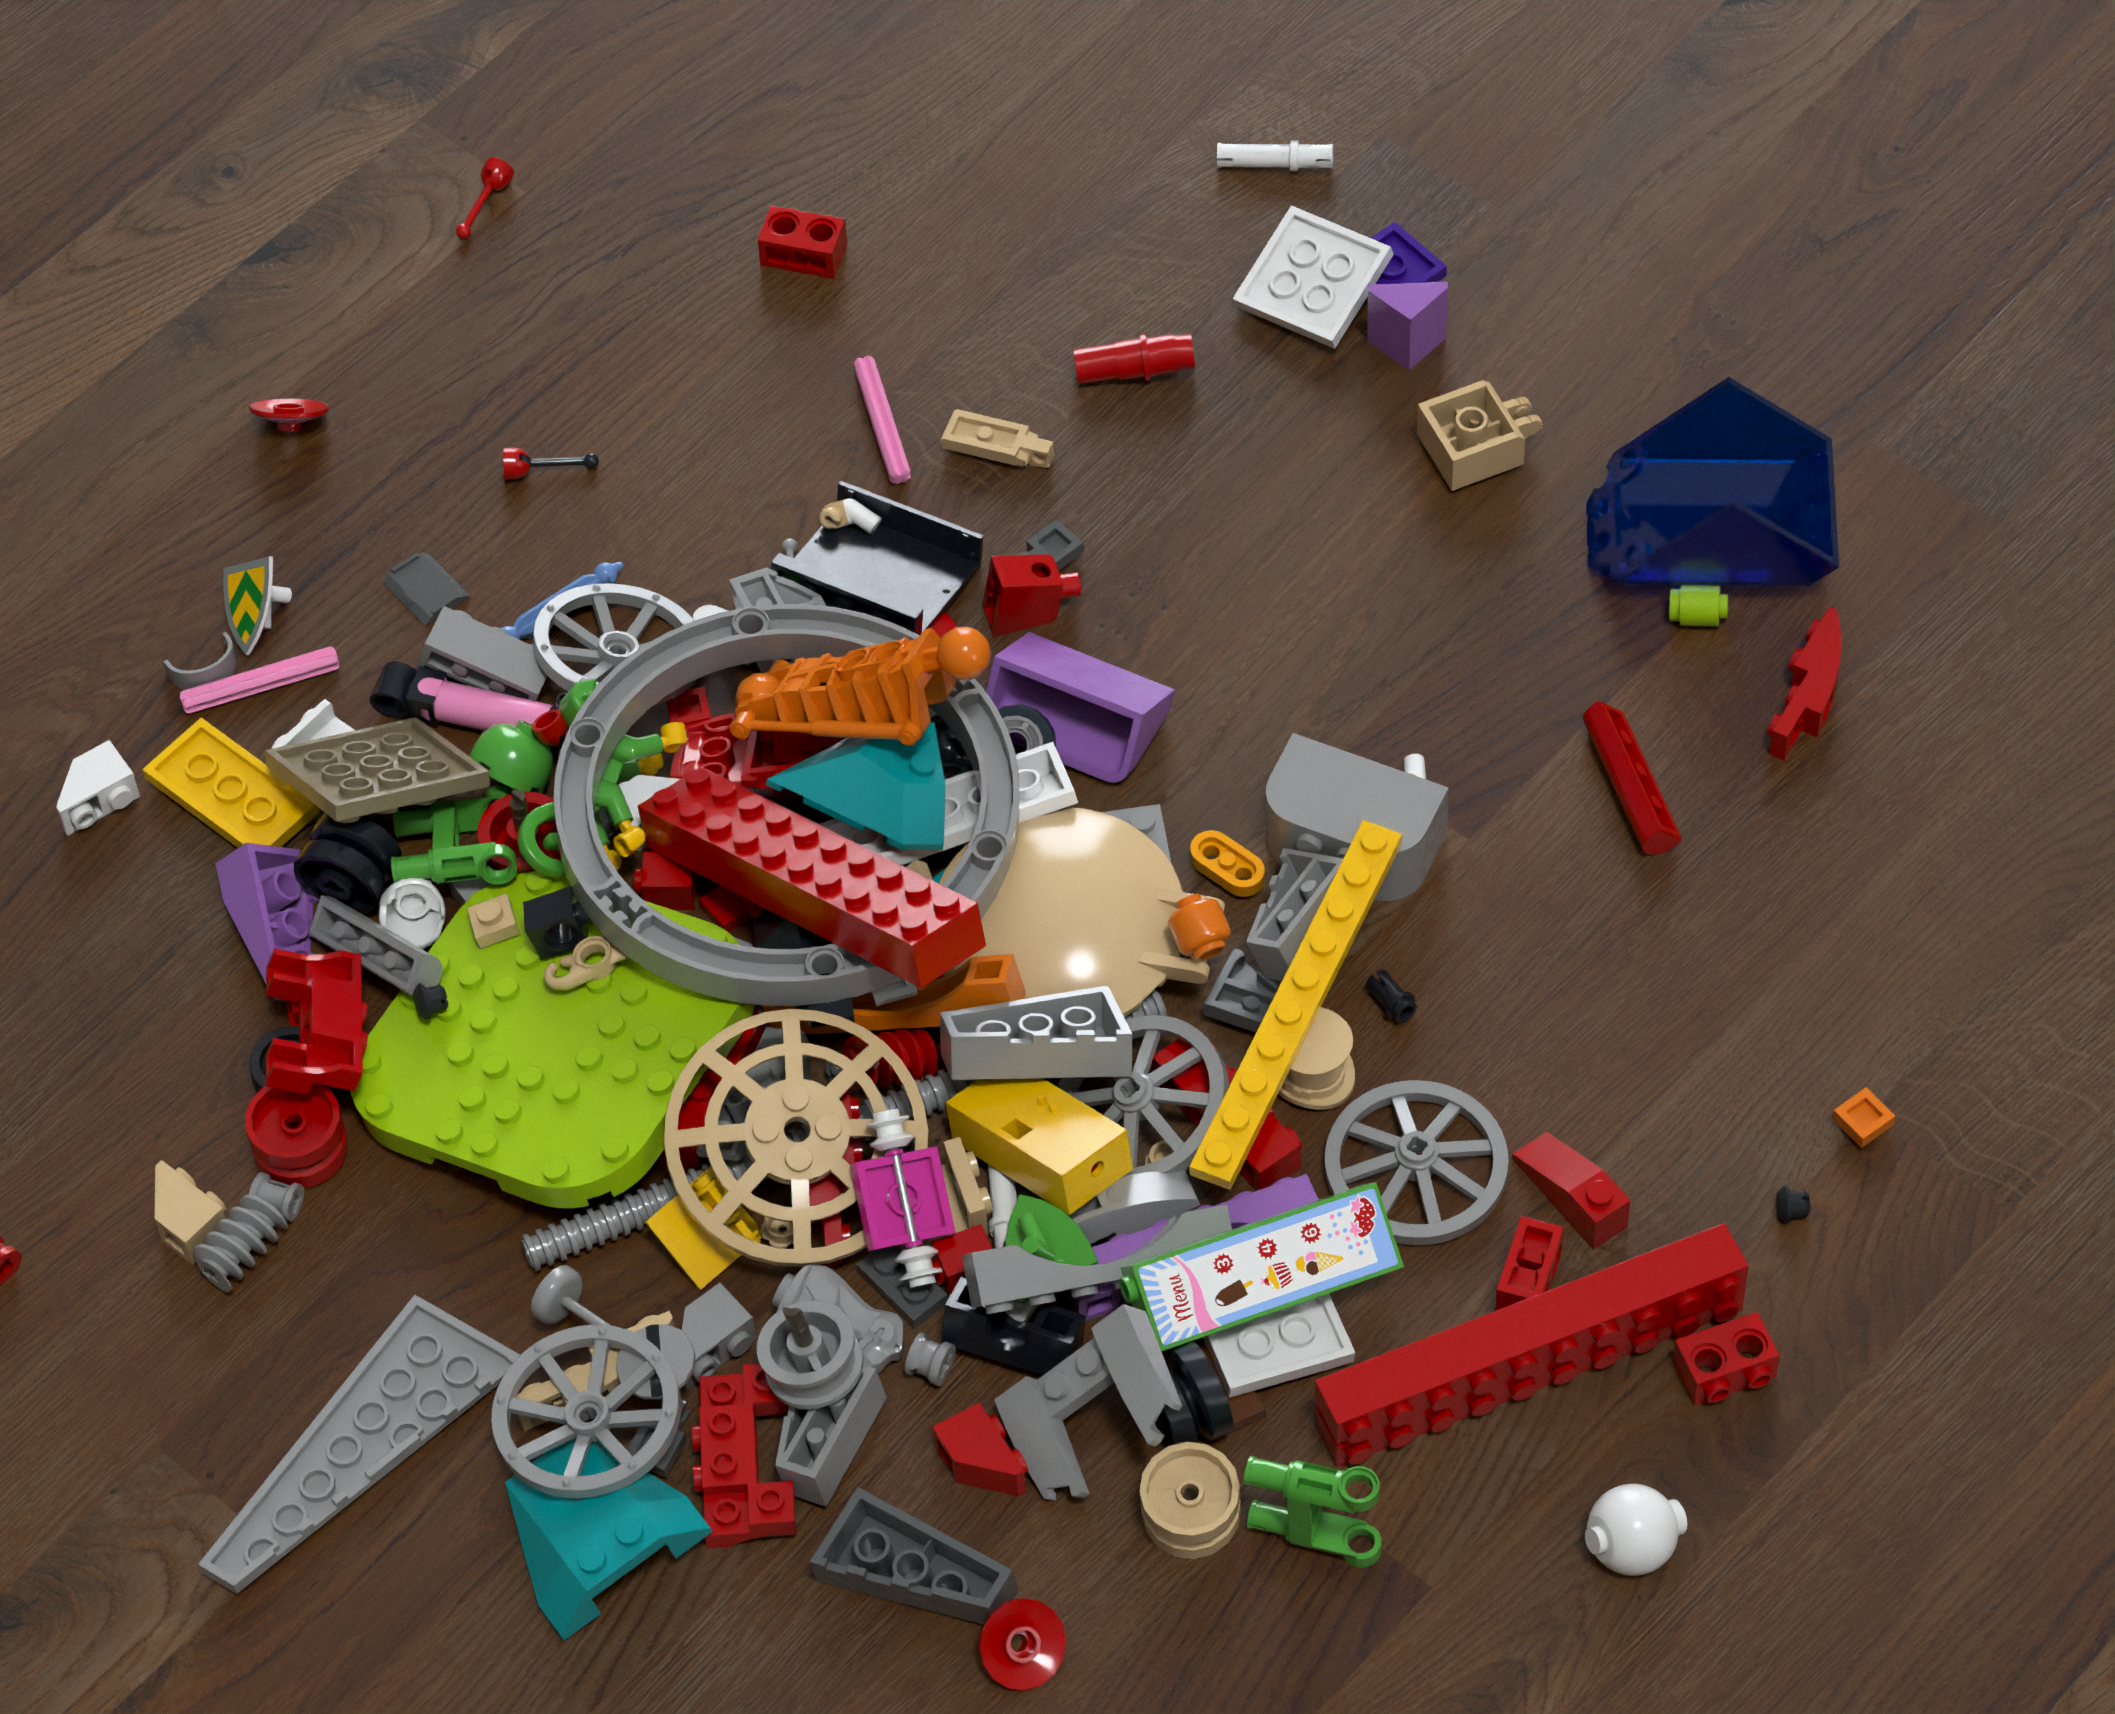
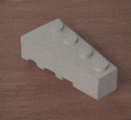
M1108 985L940 1013L941 1057L952 1080L1132 1077V1032Z

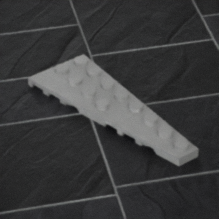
M414 1295L199 1562L200 1572L235 1594H238L499 1385L508 1368L520 1354L419 1296Z

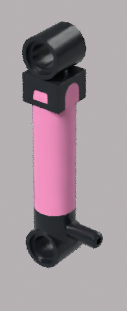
M392 661L384 665L369 702L377 712L390 718L400 719L409 714V718L416 717L427 726L438 728L440 721L485 731L492 725L500 723L516 726L519 720L532 724L543 713L554 709L559 710V703L566 693H560L556 697L557 706L449 682L446 672L420 666L417 671L408 664Z

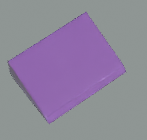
M1448 282L1368 285L1367 342L1407 370L1412 369L1446 339Z

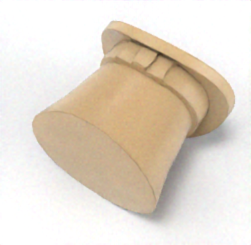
M1320 1008L1278 1093L1287 1101L1304 1108L1326 1110L1340 1106L1351 1096L1355 1086V1068L1350 1056L1353 1047V1035L1348 1023L1340 1015L1332 1010Z

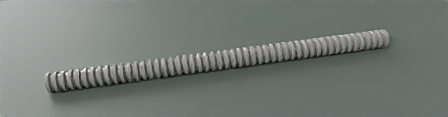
M1154 990L1141 1002V1007L1124 1018L1126 1020L1147 1015L1167 1016L1166 1008L1159 992ZM943 1069L937 1072L936 1077H933L931 1074L926 1075L923 1082L916 1079L915 1082L924 1103L926 1117L931 1116L934 1109L939 1112L944 1111L946 1101L978 1079L952 1080L949 1073ZM904 1085L900 1086V1091L898 1092L891 1089L888 1090L887 1096L884 1097L881 1094L886 1110L899 1109L900 1116L909 1115V1119L914 1121L912 1106ZM869 1099L863 1100V1105L859 1106L860 1119H873L874 1113ZM802 1124L799 1131L793 1128L789 1129L786 1137L793 1142H802L808 1138L810 1131L805 1124ZM853 1137L862 1138L863 1141L870 1140V1137ZM749 1155L744 1156L738 1161L724 1160L737 1181L753 1164ZM706 1163L700 1164V1170L697 1171L693 1168L688 1169L686 1175L688 1183L690 1184L711 1165L708 1166ZM766 1176L763 1180L767 1181L770 1178ZM668 1178L662 1179V1185L657 1186L655 1183L649 1185V1190L644 1191L643 1188H639L634 1196L630 1193L624 1194L623 1200L619 1201L617 1198L611 1200V1205L608 1206L601 1203L596 1211L589 1208L586 1209V1214L583 1216L579 1213L573 1214V1220L568 1221L566 1218L560 1220V1225L548 1224L545 1231H542L540 1228L535 1229V1235L523 1234L521 1244L530 1267L534 1268L535 1271H539L542 1264L546 1263L548 1266H552L555 1259L567 1260L568 1254L572 1253L574 1256L580 1254V1249L583 1248L586 1251H590L595 1243L602 1246L605 1245V1240L608 1238L612 1241L617 1240L618 1234L623 1233L625 1236H628L633 1228H636L637 1231L643 1230V1225L646 1224L645 1221L677 1195L672 1181Z

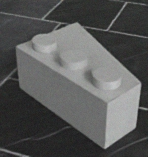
M443 606L425 642L416 668L417 671L420 666L446 672L449 682L533 701L538 700L548 679V676L535 658L532 644L510 636L501 628L490 627L472 619L469 614L463 611L452 610L446 606Z
M1283 848L1280 855L1283 864L1279 874L1272 876L1269 883L1272 892L1268 902L1260 905L1246 941L1265 978L1277 981L1283 980L1343 858Z
M863 1365L861 1376L854 1388L846 1396L833 1404L816 1409H798L789 1406L788 1415L784 1416L775 1466L782 1481H793L795 1497L827 1507L887 1399L875 1368Z

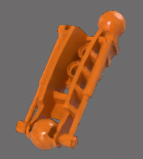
M955 627L944 634L942 638L937 635L933 628L924 629L920 637L910 641L906 637L896 641L849 651L843 657H833L828 653L823 654L820 658H798L793 664H789L782 659L776 660L768 672L754 673L739 684L735 696L737 706L735 709L736 718L730 725V732L738 739H746L754 730L800 732L822 737L899 740L904 745L912 746L922 737L930 725L928 705L944 702L955 687L957 679L972 680L986 670L991 656L988 640L977 629L970 627Z

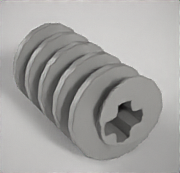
M244 1195L239 1201L240 1207H233L228 1213V1219L219 1221L216 1226L217 1232H209L205 1237V1244H198L193 1250V1256L200 1271L210 1282L224 1292L229 1293L233 1288L226 1278L228 1275L237 1280H241L244 1277V1273L238 1266L239 1263L251 1268L256 1264L250 1254L251 1250L260 1255H265L267 1248L261 1241L262 1238L272 1243L278 1241L279 1237L273 1229L274 1226L286 1231L288 1229L287 1222L282 1214L273 1205L255 1195Z

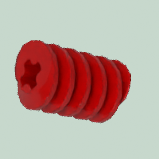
M923 1028L900 1029L893 1033L882 1032L876 1035L903 1061L914 1080H921L922 1075L925 1077L931 1074L934 1077L938 1063L937 1049L933 1039ZM852 1036L844 1043L841 1054L853 1060L869 1044L858 1036ZM883 1057L866 1072L875 1086L877 1083L880 1087H888L892 1081L896 1085H903L893 1067ZM855 1082L850 1087V1091L856 1092L861 1087Z

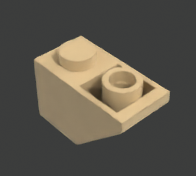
M161 1160L155 1165V1222L161 1240L193 1265L196 1262L193 1256L194 1248L198 1244H205V1237L209 1232H217L216 1226L220 1220L226 1219L224 1212L227 1209L222 1200L213 1192L208 1191L205 1194L198 1189L192 1177L185 1170L179 1167L174 1170Z

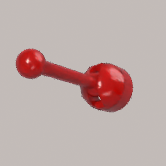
M490 157L484 164L480 176L485 187L465 222L456 228V235L460 239H466L470 236V227L492 190H503L513 178L514 170L506 161Z

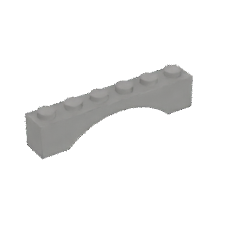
M1225 1204L1175 1214L1160 1232L1141 1248L1118 1260L1104 1264L1080 1266L1056 1263L1035 1256L1016 1245L962 1255L971 1308L985 1306L987 1314L1013 1310L1012 1300L1027 1297L1029 1306L1056 1301L1054 1292L1071 1289L1072 1298L1098 1293L1097 1284L1113 1281L1115 1290L1120 1289L1119 1279L1123 1277L1120 1267L1231 1230L1228 1206Z

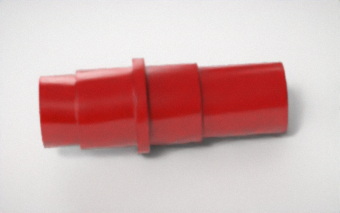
M1139 334L1140 338L1115 341L1114 344L1073 349L1078 384L1113 379L1121 381L1144 377L1145 381H1151V376L1174 374L1182 370L1195 369L1191 334L1175 336L1168 334L1153 337Z

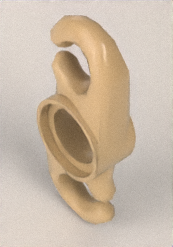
M604 934L588 937L576 945L572 955L564 956L560 960L561 966L570 968V972L567 975L556 978L554 974L558 966L552 962L548 964L544 971V980L554 990H570L591 980H599L608 976L615 968L616 962L626 960L628 956L609 941ZM592 953H605L604 958L596 964L589 965L584 963L586 957Z

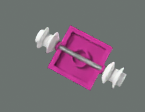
M892 1109L873 1114L874 1122L866 1124V1127L876 1129L878 1137L870 1144V1147L879 1151L889 1150L884 1153L885 1157L850 1164L868 1251L903 1244L905 1248L910 1247L911 1249L902 1251L895 1259V1262L905 1264L907 1273L899 1281L908 1280L910 1288L936 1283L934 1274L943 1272L942 1269L934 1268L931 1258L939 1251L928 1245L919 1247V1245L923 1244L922 1240L956 1233L937 1146L903 1153V1149H898L907 1146L914 1136L903 1132L902 1123L910 1118L909 1115L900 1116L899 1109Z

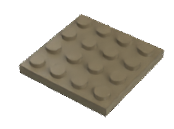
M416 717L265 750L266 766L336 822L341 823L355 822L360 819V816L372 813L391 814L398 811L399 807L407 805H430L435 803L438 798L451 795L458 797L469 796L477 789L490 787L489 771Z

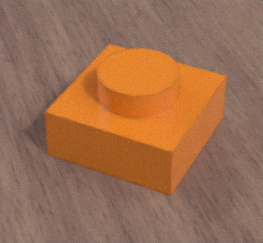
M1865 1087L1834 1109L1832 1119L1863 1148L1891 1128L1895 1123L1896 1116Z

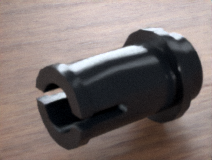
M1381 969L1376 971V974L1382 981L1379 983L1371 975L1365 984L1366 989L1386 1008L1385 1015L1390 1020H1396L1399 1023L1407 1021L1417 1010L1414 995L1411 992H1404L1392 979L1387 970Z

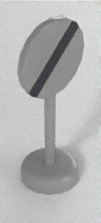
M562 1265L552 1270L542 1280L532 1298V1316L545 1324L557 1323L570 1312H573L590 1325L611 1326L578 1303L583 1287L582 1278L577 1271L568 1265ZM653 1324L637 1330L635 1333L649 1340L664 1354L674 1371L679 1389L683 1387L694 1371L696 1355L690 1339L680 1329L668 1324ZM621 1349L617 1357L616 1370L622 1383L644 1361ZM654 1374L633 1395L642 1399L663 1398L662 1386L657 1375Z

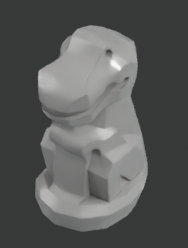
M807 1264L801 1268L796 1276L788 1273L781 1281L772 1301V1304L778 1307L777 1312L783 1309V1307L802 1301L813 1300L830 1303L841 1309L851 1321L855 1337L862 1349L863 1365L875 1368L877 1373L880 1374L889 1363L902 1358L905 1333L903 1321L898 1314L874 1309L865 1303L835 1271L827 1266Z

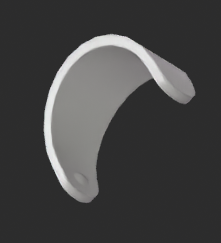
M226 632L221 634L227 651L217 662L205 668L186 671L173 667L168 660L163 661L164 668L170 679L176 686L185 690L232 676L236 669L237 660L230 636Z

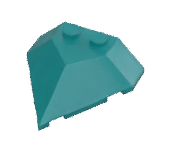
M930 722L922 737L912 746L904 745L899 740L846 738L766 780V786L779 792L786 788L804 797V804L856 829L864 831L868 827L887 836V843L900 850H943L945 779L935 723Z

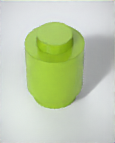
M1681 585V589H1671L1669 619L1671 622H1680V626L1719 627L1720 619H1728V594H1721L1720 586Z

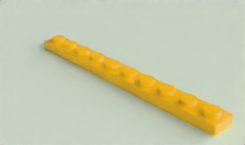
M1362 820L1189 1166L1191 1176L1231 1190L1402 845V833Z

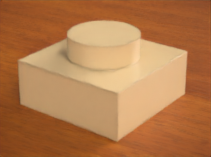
M507 893L467 908L475 939L480 949L520 934L513 905Z

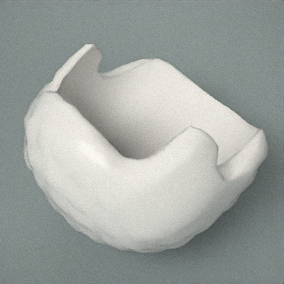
M423 878L401 879L389 886L380 898L379 924L421 949L431 946L439 938L445 922L446 912L444 900L439 890L431 881Z

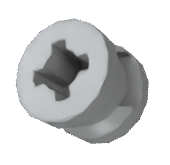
M920 1332L909 1349L905 1362V1373L910 1376L914 1374L928 1377L931 1384L941 1386L951 1370L956 1347L949 1342L939 1344L928 1340V1334Z

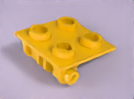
M711 1167L690 1183L696 1196L709 1212L714 1209L727 1193V1190L721 1185ZM678 1195L645 1221L647 1226L699 1290L704 1288L741 1256V1254L726 1248L708 1235L689 1215ZM740 1205L724 1225L733 1232L756 1243H760L759 1239L762 1238L761 1229L742 1205Z

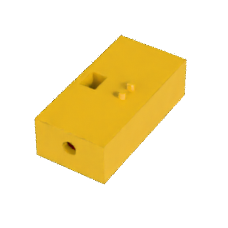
M1044 1078L978 1079L945 1102L952 1139L960 1137L964 1149L969 1152L973 1151L975 1156L1055 1207L1063 1210L1068 1215L1075 1212L1133 1170L1127 1129Z

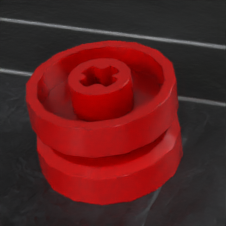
M313 1083L307 1095L264 1086L251 1099L245 1114L246 1133L252 1146V1154L260 1172L270 1174L271 1180L288 1185L295 1182L302 1184L304 1188L314 1187L330 1179L343 1165L348 1152L347 1132L342 1121L339 1103L331 1089L325 1085Z

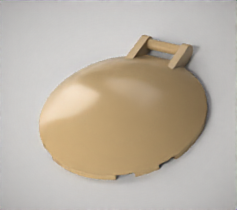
M1065 807L1040 817L1019 822L1016 848L1007 875L996 898L981 918L986 946L944 973L943 976L960 968L974 956L1013 954L1026 991L1024 999L1108 985L1123 1016L1126 1017L1141 1007V1002L1157 986L1161 987L1166 979L1196 984L1206 983L1210 966L1207 964L1208 959L1195 961L1192 956L1191 959L1180 957L1181 952L1169 928L1168 920L1172 913L1178 909L1176 903L1193 894L1183 892L1174 867L1156 843L1143 832L1117 817L1084 808ZM969 842L950 862L939 884H942L949 877L961 860ZM1200 895L1201 899L1210 898L1217 900L1224 913L1225 903L1222 900Z

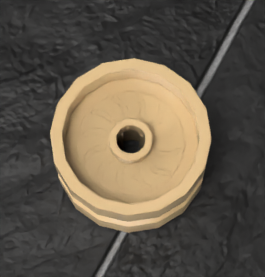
M1184 1442L1168 1446L1152 1457L1142 1473L1139 1493L1141 1515L1145 1530L1156 1546L1174 1557L1189 1559L1213 1555L1226 1546L1239 1528L1241 1514L1240 1484L1236 1469L1222 1452L1213 1447L1194 1442Z

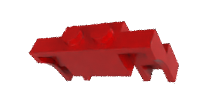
M274 948L266 966V996L299 1003V1043L278 1038L272 1039L266 1054V1086L307 1095L313 1083L355 1091L363 1074V1055L368 1041V1033L362 1031L368 1005L366 1002H362L361 954L343 950L320 955L301 954Z
M760 1363L744 1364L743 1373L701 1376L700 1425H692L693 1451L701 1452V1464L693 1465V1480L695 1492H703L704 1520L713 1531L705 1537L707 1549L731 1547L760 1537L797 1534L793 1481L759 1483L757 1423L755 1416L788 1414L789 1405L780 1401L773 1394Z

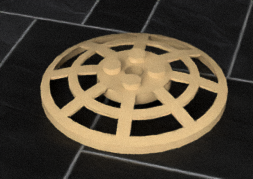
M785 1009L763 1012L742 1019L718 1032L695 1053L682 1070L672 1090L665 1116L664 1149L667 1169L675 1191L689 1215L708 1235L726 1248L749 1259L776 1266L804 1267L807 1264H828L854 1255L866 1248L867 1243L864 1230L837 1243L811 1248L810 1221L821 1220L838 1214L857 1201L850 1164L843 1159L847 1152L849 1138L876 1137L877 1139L878 1137L876 1129L866 1127V1124L873 1123L874 1119H849L848 1113L839 1098L857 1082L869 1099L874 1114L887 1111L880 1092L872 1079L866 1074L882 1057L893 1067L903 1083L912 1106L914 1121L906 1120L902 1123L903 1132L914 1136L915 1151L928 1148V1125L924 1103L916 1082L903 1061L883 1040L863 1026L841 1016L817 1010ZM800 1020L816 1021L836 1026L858 1036L869 1045L853 1060H850L845 1055L827 1047L811 1043H801ZM782 1021L783 1044L758 1050L743 1058L736 1065L715 1051L723 1043L745 1030L770 1022ZM802 1056L825 1060L838 1066L842 1071L827 1086L812 1080L803 1079ZM784 1057L786 1080L776 1082L764 1089L746 1074L750 1069L763 1062ZM703 1064L722 1078L709 1101L705 1116V1127L678 1130V1119L684 1094L694 1074ZM734 1087L752 1102L747 1111L745 1123L718 1125L722 1104L728 1092ZM795 1121L804 1123L810 1131L808 1138L802 1142L789 1140L784 1133V1129L789 1123ZM744 1141L747 1153L753 1164L738 1181L726 1166L719 1143ZM706 1146V1153L712 1170L721 1185L727 1190L726 1195L711 1212L700 1202L688 1183L680 1160L679 1148ZM874 1148L871 1159L885 1157L884 1153L887 1150L879 1151ZM831 1173L848 1188L845 1193L831 1201L810 1206L809 1184L817 1182ZM767 1176L777 1182L791 1185L792 1207L769 1203L756 1197L751 1192ZM741 1204L764 1217L783 1222H793V1249L776 1248L756 1243L733 1232L724 1224Z

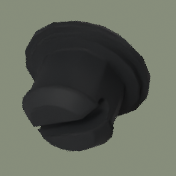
M418 983L413 991L417 1013L427 1021H430L432 1013L446 1010L448 1007L445 988L439 984L425 988L424 985Z
M1784 1185L1777 1192L1776 1197L1778 1218L1784 1224H1788L1791 1218H1806L1810 1214L1811 1209L1809 1194L1805 1190L1790 1191V1188Z

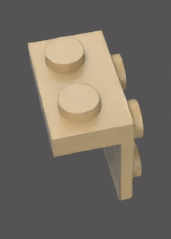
M960 1137L944 1141L945 1165H942V1171L955 1231L957 1233L982 1224L988 1236L987 1213L993 1212V1207L987 1188H978L975 1177L980 1176L976 1157L973 1151L965 1152ZM946 1236L922 1240L923 1244L919 1245V1247L927 1245L932 1247V1241ZM904 1244L899 1245L902 1251L911 1249L910 1247L905 1248Z

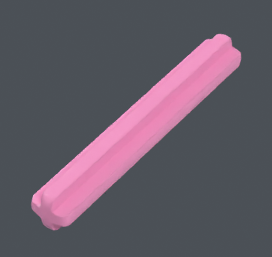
M868 355L864 358H857L854 361V370L889 480L896 485L901 482L906 483L911 478L910 468L875 360Z
M329 646L182 690L180 692V700L184 711L190 714L337 670L339 668L338 656L335 649Z

